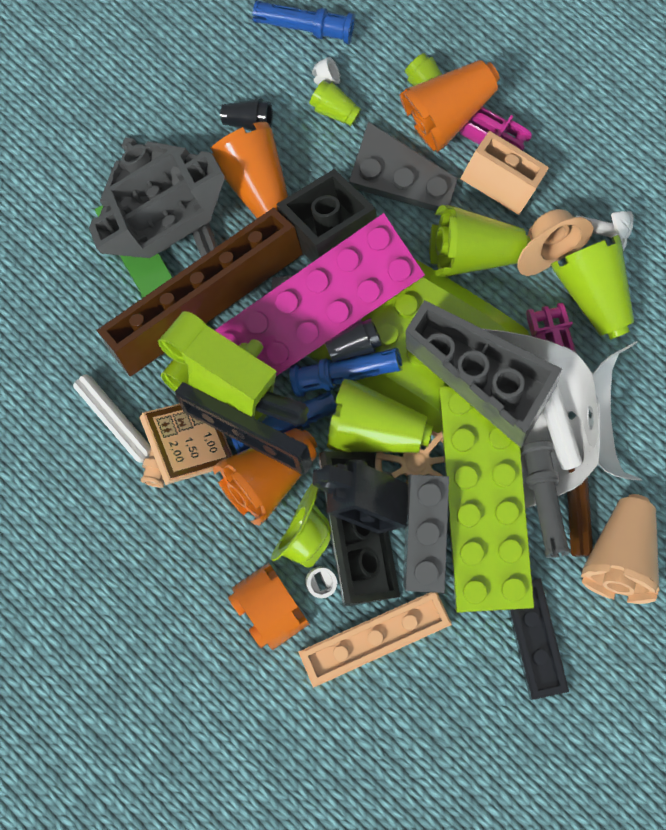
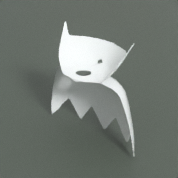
M484 329L562 368L558 386L567 415L571 411L577 415L572 420L569 419L582 463L575 468L574 472L569 473L568 470H563L560 467L555 448L551 452L554 471L558 472L560 477L559 484L556 486L558 496L581 485L597 465L613 476L642 481V479L625 473L622 470L615 451L611 422L613 367L618 355L638 341L610 355L592 373L581 357L567 347L528 335ZM543 411L523 446L536 441H550L553 444ZM521 456L526 509L535 506L536 501L534 491L526 485L525 479L528 476L525 458Z

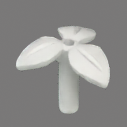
M631 211L613 212L611 214L613 223L584 217L591 221L594 234L610 238L619 235L623 251L625 250L627 238L630 237L633 228V213Z

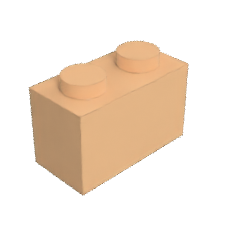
M489 131L474 152L460 179L519 215L549 167Z

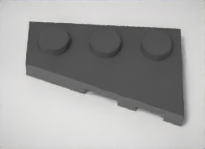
M368 121L349 183L356 190L436 212L440 205H450L458 178Z

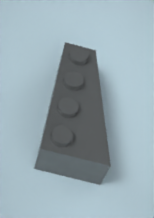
M425 300L406 329V349L515 444L522 448L554 392L562 368Z

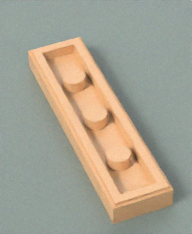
M430 592L305 648L298 653L314 688L452 625L438 593Z

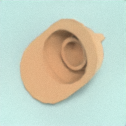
M564 209L551 210L541 215L529 229L528 236L531 241L519 256L517 269L520 274L525 276L536 275L549 268L551 263L560 261L566 256L579 251L588 243L592 236L594 228L591 221L584 217H574Z

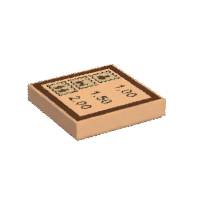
M180 404L143 412L139 417L165 485L212 472L214 465L233 456L224 433L184 413Z

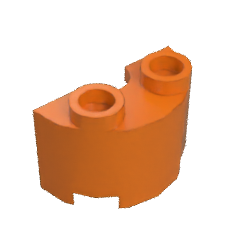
M269 562L232 587L234 593L228 599L239 616L246 612L254 624L248 630L260 648L268 644L274 650L310 625Z

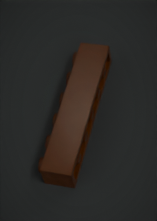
M273 207L96 331L116 361L130 377L164 354L158 341L182 312H191L206 324L303 255L295 227Z

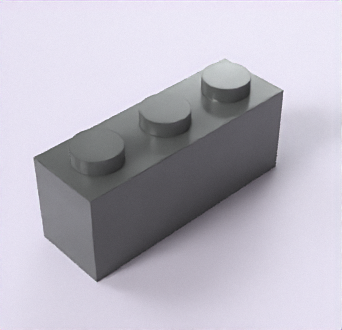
M407 475L408 509L407 527H405L403 587L405 591L445 593L449 476Z

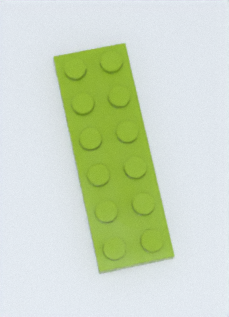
M450 386L440 387L439 396L445 474L449 476L448 513L456 612L534 608L520 447Z

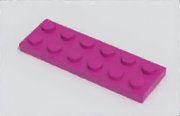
M383 213L218 327L215 331L238 346L241 343L248 344L251 339L260 341L263 345V350L257 358L275 369L277 376L415 283L425 274Z

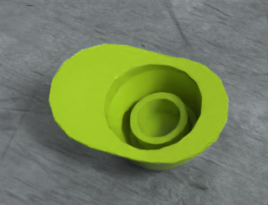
M311 484L302 497L288 529L277 543L271 555L272 561H276L283 556L311 568L327 548L330 541L331 528L328 519L314 504L319 490L318 487Z

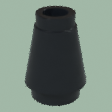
M257 98L223 104L220 113L221 122L223 125L236 128L244 127L245 130L249 131L256 130L254 123L267 122L271 127L273 121L271 102Z
M371 318L365 321L359 319L331 338V340L325 342L333 362L376 352L375 348L383 345Z

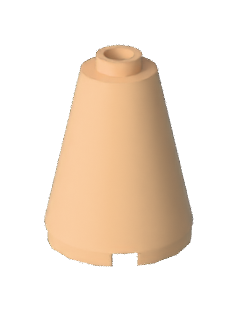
M630 494L627 497L621 498L615 506L581 571L582 583L591 591L613 600L616 593L628 596L627 603L647 604L656 601L659 592L656 507L650 503L647 497Z

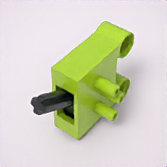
M187 311L182 312L159 339L158 344L162 351L173 359L160 376L164 383L173 391H176L181 383L184 382L261 422L267 415L293 425L304 424L307 421L309 408L306 404L273 393L277 371L257 358L263 350V345L260 341L251 339L248 344L241 343L238 346L207 326L199 317Z

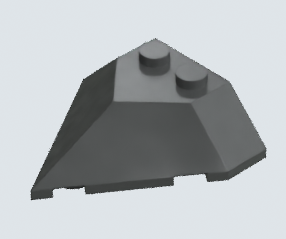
M125 137L121 146L125 152L121 160H117L114 163L99 201L103 205L99 217L92 219L89 230L96 249L101 254L151 258L159 252L167 250L172 244L190 233L198 231L203 225L211 221L225 176L210 152L201 151L199 155L189 153L183 147L150 141L143 145L138 144L134 138Z

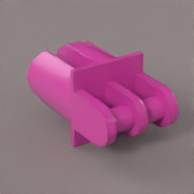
M483 106L459 131L462 136L480 145L487 133L491 131L522 151L524 150L523 143L529 141L532 137L528 129L512 121L513 115L506 120Z
M558 303L555 308L551 309L548 306H543L541 311L536 312L533 309L527 310V321L532 337L550 341L576 352L569 330L573 323L569 322L563 303ZM558 318L560 324L554 325L553 319ZM543 321L545 327L539 328L537 322Z

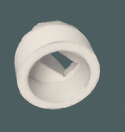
M327 57L314 65L312 75L316 76L314 78L316 85H319L322 80L329 84L331 82L334 84L340 83L339 70L331 57Z
M321 566L315 567L306 576V587L313 596L327 598L334 593L337 587V579L330 569ZM318 572L326 589L321 591L314 577Z

